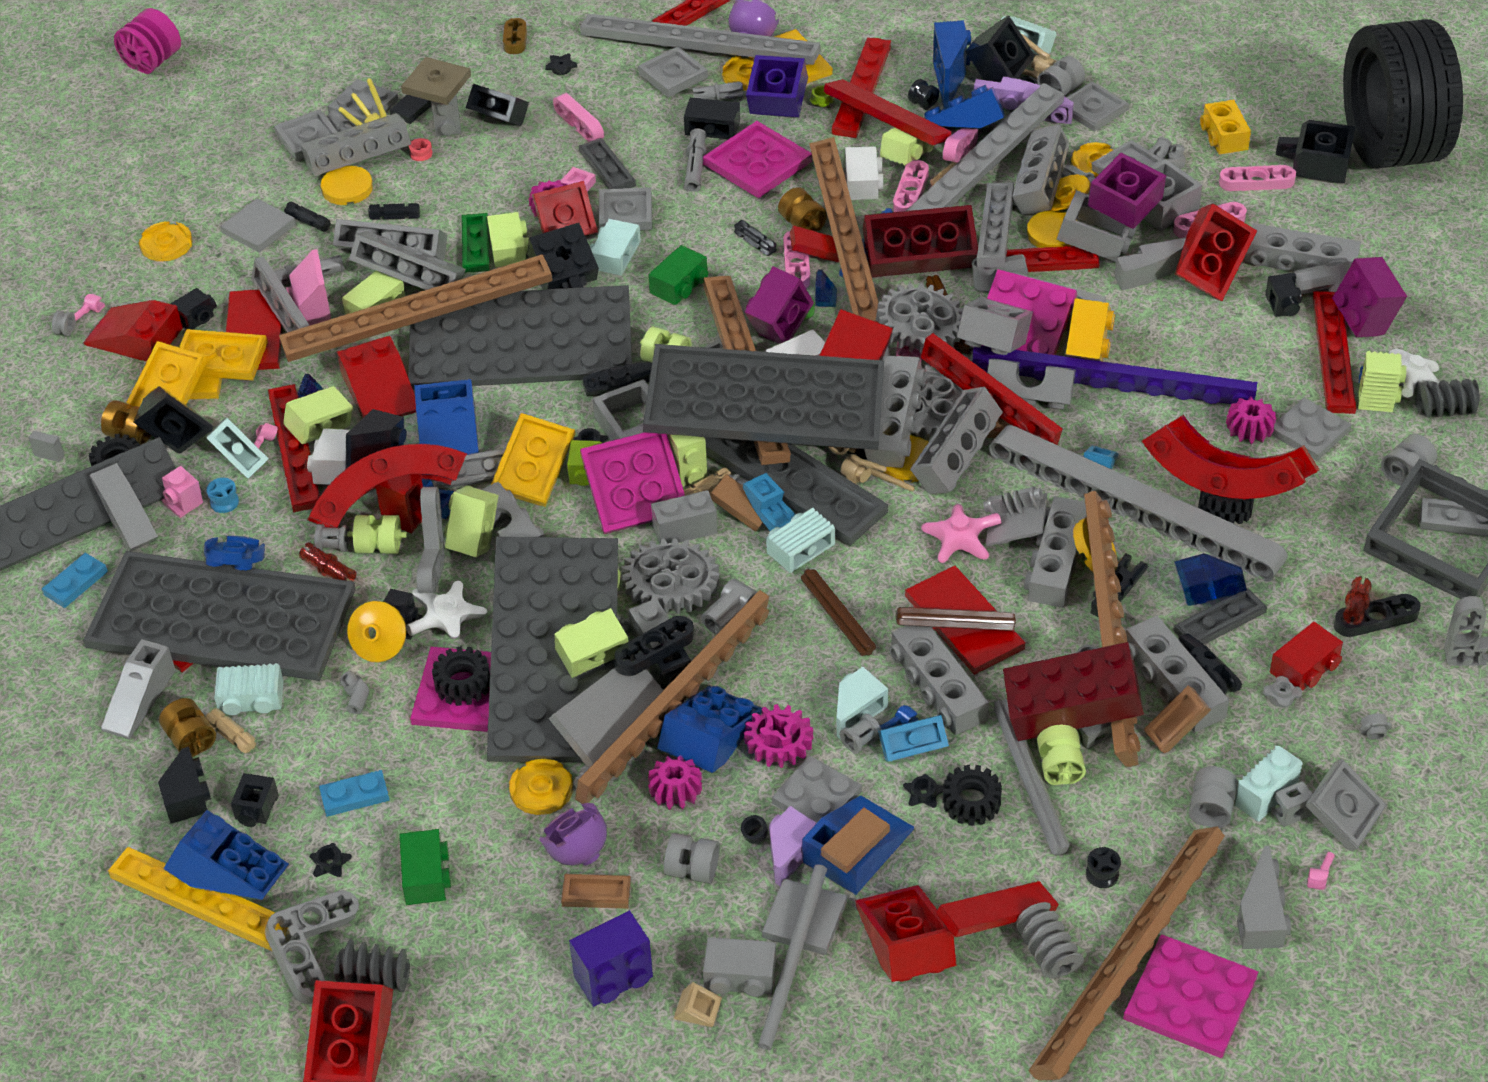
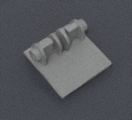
M1032 486L1019 490V492L1017 490L1013 491V498L1009 492L1005 493L1004 497L1003 495L988 497V500L983 502L984 510L986 513L990 512V515L998 513L1001 518V524L988 528L986 546L1005 544L1009 541L1043 534L1047 493H1042L1041 488Z

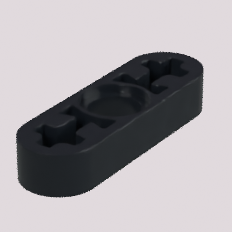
M1399 594L1341 608L1335 615L1334 629L1342 636L1354 637L1412 623L1418 618L1421 605L1416 597L1410 594ZM1378 612L1384 615L1385 618L1375 620L1369 616V613Z
M674 616L620 646L615 651V668L617 672L624 676L636 675L686 647L694 638L693 622L685 616ZM650 642H659L663 645L657 650L646 647Z

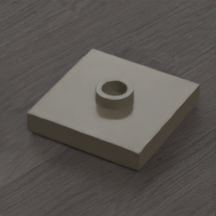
M425 57L402 84L401 90L406 95L448 105L470 78L471 70L460 65Z

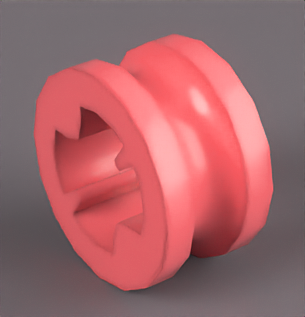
M424 138L411 141V145H409L411 159L415 161L428 160L433 153L431 142Z

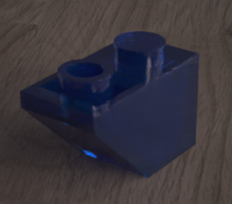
M1205 553L1174 561L1187 606L1204 604L1208 601L1247 591L1242 567Z

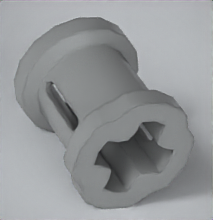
M318 524L314 536L316 550L322 551L323 548L340 549L341 552H347L350 543V537L347 536V532L350 531L349 526L343 525L341 528L325 527L324 524ZM328 537H337V539H328Z
M865 713L860 717L858 723L851 728L845 727L840 731L839 735L843 745L853 754H857L862 751V746L867 742L880 738L878 731L881 730V727L875 718Z

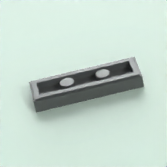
M602 138L579 146V152L608 189L633 188L636 186V180Z
M1246 588L1176 624L1174 631L1179 637L1189 633L1205 645L1266 613L1267 606L1249 588Z

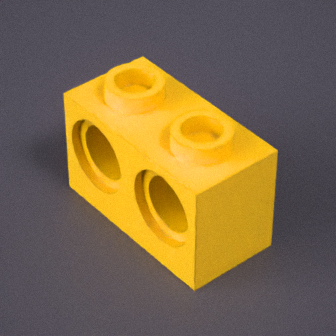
M1235 100L1205 104L1203 115L1200 116L1201 129L1203 131L1206 130L1208 133L1210 146H1214L1219 155L1248 150L1251 130Z

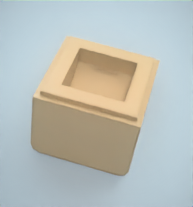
M692 982L682 991L673 1019L713 1027L722 997Z

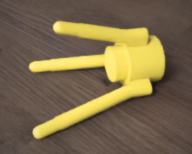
M370 78L367 79V83L380 115L377 113L371 114L355 93L351 94L356 104L367 117L364 121L365 123L387 116ZM339 107V112L356 126L363 124L343 107Z

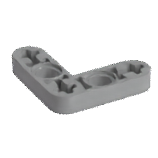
M422 487L420 501L425 549L417 568L418 593H435L445 560L440 494L438 487Z
M1464 597L1455 604L1444 644L1446 660L1451 666L1487 665L1486 663H1488V654H1484L1488 651V637H1481L1486 621V610L1483 600L1479 597ZM1464 630H1472L1471 632L1466 634H1458L1459 632Z
M337 891L272 914L268 919L265 927L266 939L294 997L301 1003H313L314 991L311 992L309 988H302L305 979L309 985H314L315 980L325 981L324 975L306 938L346 925L353 920L358 911L359 903L355 895L349 891ZM340 903L342 907L348 906L347 913L343 909L335 910L337 904ZM309 911L315 912L320 916L321 922L316 925L309 924L304 920L303 914ZM279 923L281 927H288L285 936L282 930H275L276 924ZM293 950L298 951L303 955L304 962L292 964L288 961L286 953Z

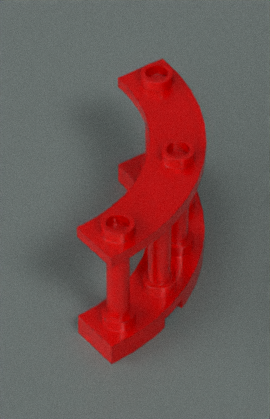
M1184 414L1142 440L1150 454L1172 475L1196 489L1227 498L1254 499L1278 495L1306 483L1305 478L1320 470L1305 445L1284 454L1264 458H1253L1227 450L1223 451L1210 444L1209 440L1197 432Z
M408 444L390 447L370 454L349 466L330 483L317 500L307 521L316 525L324 524L325 527L338 528L347 510L358 499L375 489L376 485L399 476L418 474L424 480L436 481L450 486L452 480L456 481L467 453L439 445Z

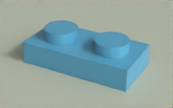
M85 552L42 588L43 594L65 608L108 572L107 566Z
M941 715L878 731L886 762L949 746Z
M382 770L319 786L326 817L390 801Z

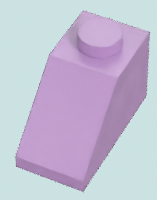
M791 806L782 815H776L769 825L775 883L781 886L783 879H788L803 863L802 839L816 824L815 821Z

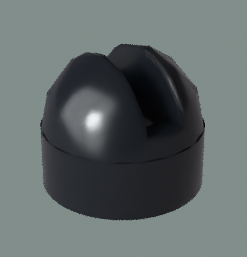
M751 815L743 820L741 832L746 841L752 844H759L766 839L768 826L762 817ZM761 827L763 828L755 836H751L754 833H756Z

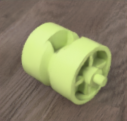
M652 326L640 341V344H642L640 356L643 361L652 363L655 344L692 347V342L689 337L677 333L670 335L669 331Z
M356 515L353 531H348L347 536L353 537L355 553L370 554L375 549H378L380 553L398 554L401 539L407 538V532H402L399 515H382L379 520H376L374 515Z
M1054 725L1041 731L1037 737V744L1041 759L1043 760L1044 779L1051 785L1073 784L1080 781L1084 777L1086 769L1080 751L1081 745L1077 730L1069 725Z

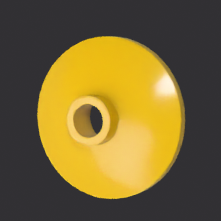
M1078 174L1060 178L1050 211L1068 209L1076 190L1088 194L1091 186L1089 179L1084 175Z
M371 601L362 604L353 612L348 622L347 634L350 645L357 655L370 662H384L395 657L402 649L406 639V625L402 615L395 607L383 601ZM370 627L376 630L374 638L369 635Z

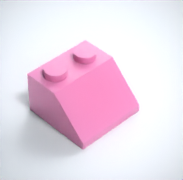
M314 249L289 275L291 286L286 287L287 292L309 325L331 319L318 249Z

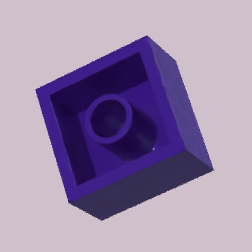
M755 55L746 92L750 114L785 117L800 116L808 80L805 58Z
M630 910L569 940L574 978L593 1007L600 1003L608 1004L614 1001L620 993L632 987L640 988L653 977L650 940Z

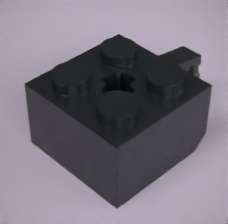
M1308 120L1302 124L1299 137H1279L1276 155L1294 160L1293 169L1296 171V176L1345 183L1355 126Z
M580 223L529 238L527 249L529 258L543 254L552 274L553 281L541 284L543 290L583 288L586 283L597 280L599 267Z

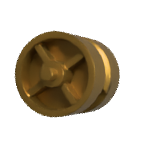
M796 187L790 189L779 201V214L790 222L792 226L815 232L820 231L827 219L826 210L818 202L814 201L803 188Z
M117 400L111 401L106 406L101 418V430L104 435L113 438L114 434H120V438H123L124 434L129 435L130 439L134 437L140 445L146 443L152 436L133 423L139 410L138 406L133 407L131 404Z
M190 698L175 700L167 705L160 714L159 723L179 753L183 748L189 747L191 755L194 757L211 748L214 744L216 731L207 718L204 717V714L194 700Z

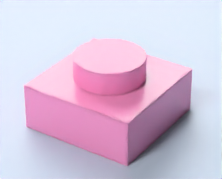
M572 167L561 179L562 184L566 183L568 185L584 181L587 192L596 183L595 174Z

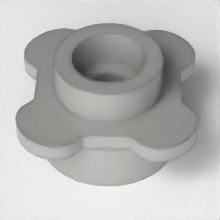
M1284 676L1277 677L1276 681L1272 685H1266L1263 691L1264 695L1269 697L1274 705L1283 708L1290 706L1295 698H1300L1302 695L1301 688L1293 686L1288 678Z

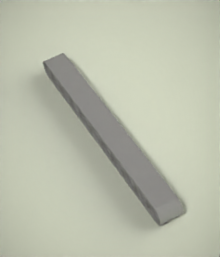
M1012 425L1004 427L989 445L991 456L995 459H1002L1003 463L1021 471L1024 469L1028 471V474L1045 482L1051 481L1053 482L1052 485L1072 494L1075 492L1083 499H1085L1084 494L1096 491L1103 501L1107 500L1112 512L1123 517L1128 516L1130 517L1129 520L1149 529L1155 528L1157 529L1156 532L1176 541L1179 539L1183 541L1182 544L1202 553L1206 551L1210 553L1209 556L1229 565L1234 564L1236 568L1257 578L1261 576L1266 582L1273 580L1288 558L1286 550L1276 542Z

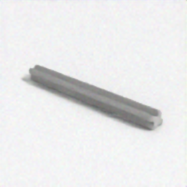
M1007 699L998 700L994 704L995 714L1050 850L1055 856L1066 854L1069 851V842L1027 740H1017L1010 721Z

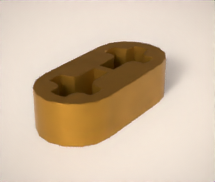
M511 18L504 24V51L513 55L522 53L526 48V22L521 18Z

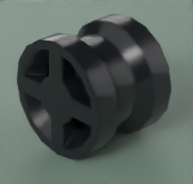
M918 79L911 85L908 99L914 104L919 103L921 108L928 110L936 104L940 91L939 88L933 85L928 86L925 80Z
M1099 847L1090 852L1086 869V878L1089 883L1098 888H1109L1117 883L1121 867V858L1118 853L1108 847ZM1108 868V871L1106 872L1101 871L1102 869Z

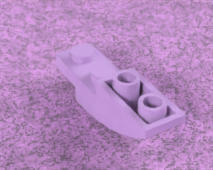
M1003 77L1001 82L976 79L974 89L985 84L987 88L993 87L1002 108L1008 110H1015L1040 87V85L1009 77ZM1064 96V102L1044 121L1071 124L1074 102Z

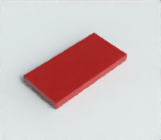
M259 289L230 291L226 332L266 335L268 343L257 370L280 369L281 341L279 335L282 334V324Z
M956 565L905 589V597L915 608L996 611ZM932 627L974 675L1025 650V641L1014 629L1012 631Z

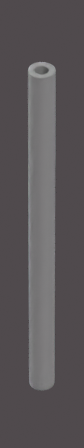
M823 865L814 866L758 1043L759 1048L772 1049L827 872V868Z

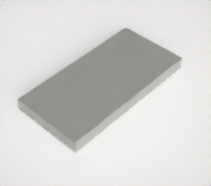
M614 668L554 713L549 720L585 765L590 768L664 690L647 669L633 676H624Z

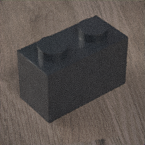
M473 84L466 108L521 126L529 102Z
M690 97L684 114L685 135L690 136V132L693 129L704 130L708 138L728 140L737 134L740 124V102Z

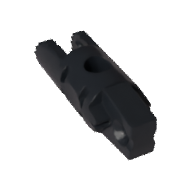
M643 361L603 369L583 377L585 393L587 396L602 395L643 379L648 383L650 381L652 363Z
M1127 553L1123 555L1118 562V566L1114 568L1115 575L1118 577L1121 586V592L1118 593V600L1120 602L1149 567L1148 564L1141 561L1130 572L1127 568L1131 563L1132 556ZM1094 591L1093 597L1095 598L1091 602V614L1098 617L1096 591Z
M1189 633L1180 635L1178 640L1225 695L1227 690H1230V692L1241 690L1240 688H1242L1243 684L1237 675L1206 645Z

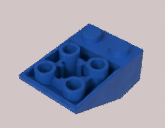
M985 84L972 90L971 97L964 99L961 95L948 101L949 107L940 110V107L937 106L926 111L924 116L925 119L939 126L982 128L1004 118L1005 113L994 88H987Z
M471 379L414 385L419 444L453 448L467 453V455L479 453L475 401Z
M708 686L665 715L657 749L677 758L681 755L684 761L693 759L695 766L713 773L728 761L744 738L746 722H752L753 713L761 715L762 708L754 705L749 699L738 698L726 693V690L721 687Z
M859 796L823 816L802 839L803 863L813 869L815 865L825 866L827 868L825 875L827 878L857 895L911 834L914 826L865 797ZM865 807L890 825V832L846 874L821 856V848Z
M206 810L180 840L163 869L193 888L263 900L289 863L281 859L276 853L255 842L249 835L240 832L225 822L220 816Z

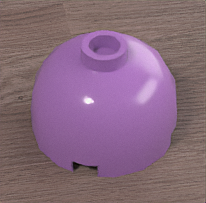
M736 0L728 20L731 32L771 37L779 23V18L776 20L774 9L760 0H752L751 2Z
M594 803L581 804L584 810L576 813L571 808L556 817L545 827L544 832L547 836L545 838L540 836L539 840L555 861L562 865L575 866L583 864L586 866L598 859L600 856L599 852L607 838V825Z

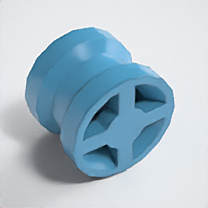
M217 478L208 484L206 491L210 499L211 509L215 512H231L238 506L239 498L234 481L229 478Z

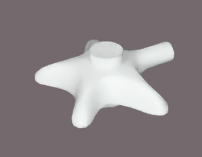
M1395 348L1389 352L1395 355L1399 353L1402 365H1406L1405 382L1399 383L1403 386L1402 395L1404 397H1411L1416 384L1419 382L1425 383L1426 386L1430 381L1436 382L1437 385L1440 381L1433 374V372L1439 370L1437 362L1425 359L1419 355L1410 354L1401 349Z
M455 581L449 592L442 595L418 593V590L414 589L412 591L414 598L425 607L427 612L423 618L407 624L406 630L412 636L429 628H439L447 632L451 639H456L460 635V624L462 622L484 617L488 611L484 607L472 605L464 601L462 597L463 583L461 581Z

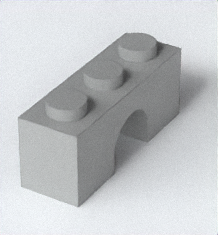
M989 359L987 373L1030 405H1036V400L1048 402L1047 407L1064 409L1065 404H1071L1076 369L1047 366L1042 383L1037 386H1028L1019 377L1020 362Z
M499 482L481 489L499 495L493 528H505L497 531V536L545 537L540 526H534L526 509L520 508L516 504L515 497L510 490L506 491Z

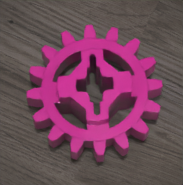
M775 704L772 711L762 707V715L753 713L752 722H746L744 741L747 744L748 754L755 753V761L757 762L766 759V766L768 767L773 762H778L779 767L783 768L784 761H789L792 765H795L797 756L805 759L806 750L812 749L813 727H810L809 717L802 719L801 710L792 713L790 705H787L784 710H780L779 705Z

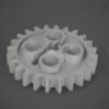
M908 283L907 289L898 285L897 292L889 289L888 295H882V300L878 303L876 320L880 324L893 328L889 340L890 343L898 341V348L901 349L906 345L909 346V352L917 348L920 354H922L925 338L932 333L951 347H954L955 342H960L961 339L957 338L964 308H959L960 301H952V294L944 296V289L936 292L933 291V285L925 289L922 283H919L918 288H914L911 283Z
M926 364V384L921 386L920 389L921 407L916 409V430L912 434L915 437L925 436V440L929 442L964 390L936 369L931 370L930 365Z
M662 538L661 544L658 545L651 540L649 548L639 545V552L631 551V558H625V566H622V587H625L626 595H632V602L641 600V604L657 598L666 614L669 612V609H674L676 614H680V608L683 607L691 612L693 604L700 608L703 607V600L710 601L711 594L717 593V586L719 585V565L715 564V557H709L708 549L700 551V544L690 547L689 540L678 544L677 538H674L672 543H667Z

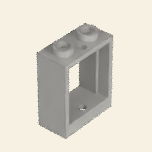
M1076 190L1056 240L1116 262V258L1120 256L1121 252L1127 253L1137 226L1132 229L1089 207V195ZM1077 218L1121 235L1119 237L1077 221Z
M644 379L592 398L594 417L610 441L644 433L643 424L623 431L612 416V413L642 402L646 405L649 386Z

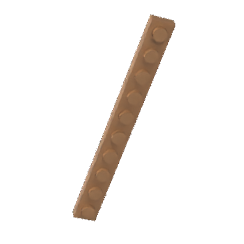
M832 137L809 143L853 314L878 322L876 314L879 302L835 138Z
M542 254L279 335L287 361L291 362L553 281L552 274Z
M731 276L704 278L703 287L723 348L756 351ZM754 441L761 465L790 462L791 453L787 443Z
M1096 491L1084 494L1101 642L1102 647L1127 642V635L1121 625V618H1124V610L1121 602L1118 600L1121 586L1114 569L1118 566L1115 552L1112 550L1111 543L1115 541V537L1108 518L1112 517V512L1107 500L1103 501ZM1137 717L1111 722L1114 753L1125 767L1139 765L1137 752L1141 750L1139 738L1134 731Z
M759 590L579 778L575 800L584 804L589 803L594 797L599 798L604 793L608 782L613 777L618 778L622 774L631 757L636 758L640 755L647 740L650 737L655 738L662 730L665 715L681 705L687 698L690 699L696 695L700 684L705 679L709 681L714 676L718 665L722 661L727 662L731 658L735 647L739 643L744 644L748 640L752 629L756 625L761 626L765 622L769 614L767 609L769 595Z
M1218 826L1193 831L1028 1070L1035 1079L1060 1080V1078L1067 1074L1070 1069L1069 1065L1077 1053L1086 1046L1087 1039L1094 1028L1103 1021L1104 1014L1111 1003L1120 996L1121 989L1128 978L1137 971L1138 963L1145 953L1154 946L1155 938L1169 924L1170 916L1177 906L1186 899L1187 891L1200 878L1202 869L1208 860L1217 853V847L1225 837Z

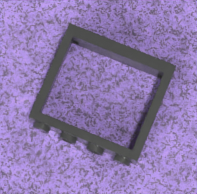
M1419 459L1368 532L1364 551L1459 599L1468 596L1480 597L1488 585V563L1479 577L1476 578L1387 533L1419 486L1488 519V490H1483L1468 483L1462 477L1454 476L1440 469L1437 465L1433 466Z

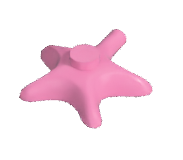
M956 504L953 506L950 518L940 522L924 523L921 526V530L941 541V548L938 554V561L940 563H945L953 552L957 550H964L979 559L985 560L988 559L989 553L979 541L978 535L983 529L1001 524V518L998 513L981 518H970L965 515L963 506Z

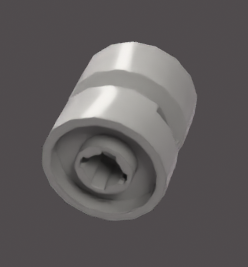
M1065 56L1041 72L1037 83L1040 86L1045 83L1066 96L1084 82V68L1076 58Z
M1410 434L1382 459V471L1387 479L1401 486L1419 459L1431 465L1436 462V449L1426 437L1420 434Z
M1208 766L1196 773L1194 793L1191 797L1188 813L1191 820L1196 824L1222 828L1230 823L1238 784L1236 776L1231 771L1222 767Z
M672 833L665 853L664 874L682 879L688 874L692 881L711 884L718 866L719 841L700 838L697 842H694L692 836ZM689 850H690V851H692V853H691V858H690V864H689V865H686V862H687V859H688V853H689Z

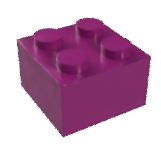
M1120 152L1091 182L1088 206L1134 229L1163 199L1166 175Z
M1383 257L1355 258L1332 299L1356 338L1386 334L1407 295Z
M773 266L770 272L762 278L760 288L755 296L749 299L745 314L758 335L781 344L793 338L813 306L814 301L800 278Z

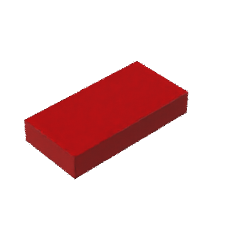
M793 225L790 230L793 251L839 262L833 236Z

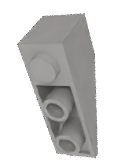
M143 639L140 640L124 665L101 727L103 732L126 739L131 738L176 671L169 647Z
M1264 846L1240 903L1237 924L1242 949L1283 948L1286 935L1291 934L1290 917L1288 914L1284 915L1283 907L1285 906L1283 886H1278L1277 883L1279 863L1277 859H1272L1270 846Z

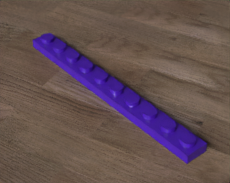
M984 345L974 347L972 362L985 372H988L989 359L991 358L1020 362L1019 376L1033 377L1040 381L1044 380L1047 366L1076 369L1074 384L1091 385L1094 388H1114L1122 392H1143L1151 396H1173L1180 400H1202L1209 404L1237 403L1239 398L1248 400L1250 396L1255 400L1258 382L1021 350H1014L1011 353L1008 352L1007 355H1001L992 352L991 347Z

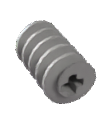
M1047 902L1037 903L1028 907L1019 915L1016 921V929L1022 935L1023 941L1028 945L1029 951L1034 956L1036 963L1041 967L1045 977L1059 978L1071 974L1083 964L1084 957L1081 953H1077L1078 947L1076 944L1070 942L1071 936L1068 932H1064L1065 926L1061 921H1058V914L1055 911H1049L1051 904Z

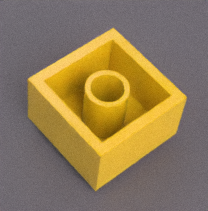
M1075 298L1066 349L1067 357L1103 361V358L1109 357L1111 342H1109L1110 339H1106L1108 330L1113 331L1115 314L1114 311H1111L1109 303Z

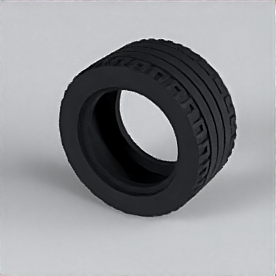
M1432 19L1364 26L1354 34L1349 43L1343 74L1345 115L1347 125L1355 126L1354 148L1361 160L1368 166L1379 169L1437 162L1445 159L1456 145L1463 115V84L1460 64L1451 37L1442 25Z

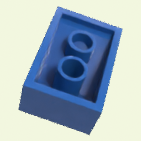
M964 20L934 23L933 65L943 108L949 107L947 103L954 98L966 75V66L970 65V59L965 51L967 50V45H971V32L966 30Z

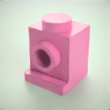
M182 466L162 477L165 489L163 491L165 498L162 500V503L179 518L203 503L199 481Z

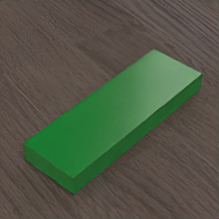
M488 213L461 215L462 268L466 269L465 273L490 271Z

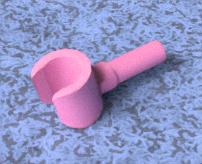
M95 294L86 295L83 306L74 314L75 321L90 310L99 313L105 307V303L100 302L102 297Z
M269 423L260 425L256 429L257 437L254 444L260 448L264 439L273 441L277 434V426Z
M1328 852L1320 869H1309L1308 888L1319 890L1326 888L1329 868L1335 857L1334 853Z

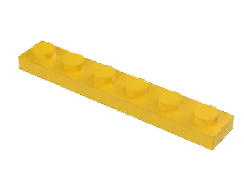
M130 847L123 851L108 870L110 878L272 951L265 936V927L270 916L276 912L238 895L190 887L163 868L166 863ZM279 923L276 924L275 930H282L285 936L288 927H281Z

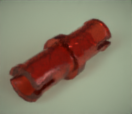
M311 542L305 544L309 551L303 547L301 548L299 558L316 567L319 574L323 576L328 575L337 580L347 581L349 579L352 582L355 580L356 571L339 562L336 555L325 553Z
M1362 576L1353 579L1351 590L1347 592L1345 597L1346 609L1343 617L1347 623H1350L1351 617H1355L1354 625L1362 622L1364 612L1370 605L1369 592L1372 584L1366 577L1364 584H1361Z

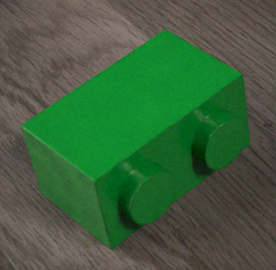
M680 245L648 274L650 294L676 306L682 299L688 298L691 291L699 283H704V278L708 277L707 257Z
M439 829L400 833L402 888L406 905L445 901V888H451L450 869L444 868L443 861H449L448 842H441Z

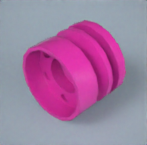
M147 8L115 33L114 45L121 59L130 68L150 74L164 60L169 59L180 49L181 37L174 23L164 13L157 9Z

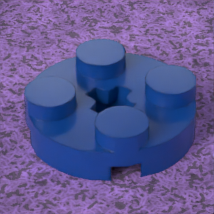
M227 536V542L219 543L218 537L208 539L204 543L206 565L216 567L227 564L234 565V568L237 570H250L253 563L260 562L265 558V544L263 543L259 546V540L245 536Z

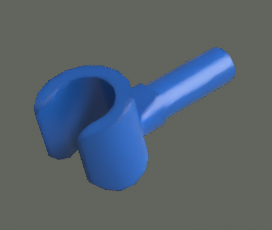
M903 705L897 710L895 717L880 725L881 730L919 720L916 717L917 712L911 707Z

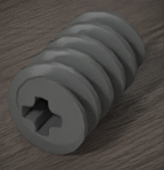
M1455 379L1450 384L1446 380H1442L1438 385L1436 382L1430 381L1427 386L1423 382L1416 384L1415 405L1418 413L1424 410L1426 418L1431 417L1433 409H1435L1438 417H1442L1444 409H1447L1449 416H1453L1455 408H1458L1461 416L1465 415L1467 407L1470 408L1472 415L1477 414L1480 395L1478 383L1475 379L1473 382L1470 379H1463L1461 383Z
M349 940L345 949L342 948L339 951L334 967V979L336 982H340L345 978L346 982L355 983L358 979V983L384 984V986L393 990L397 986L399 992L405 991L410 974V961L407 959L406 949L402 948L398 957H394L393 947L388 946L385 954L381 955L380 945L375 944L372 952L368 953L367 942H362L358 951L354 949V940Z

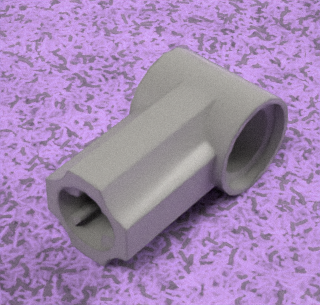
M1023 254L1006 257L1005 267L992 270L985 267L977 268V258L972 261L974 288L978 291H990L998 269L1028 276Z
M1344 257L1332 258L1325 261L1323 265L1294 271L1296 274V287L1300 288L1302 295L1323 290L1336 292L1349 269L1348 259Z
M735 578L731 579L724 586L720 598L701 615L702 623L709 631L717 635L757 591Z

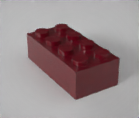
M972 205L864 215L863 236L872 278L972 268V261L977 258L978 243Z
M1129 642L1003 669L1010 721L1018 741L1037 738L1041 731L1054 725H1069L1075 729L1144 715L1135 663Z

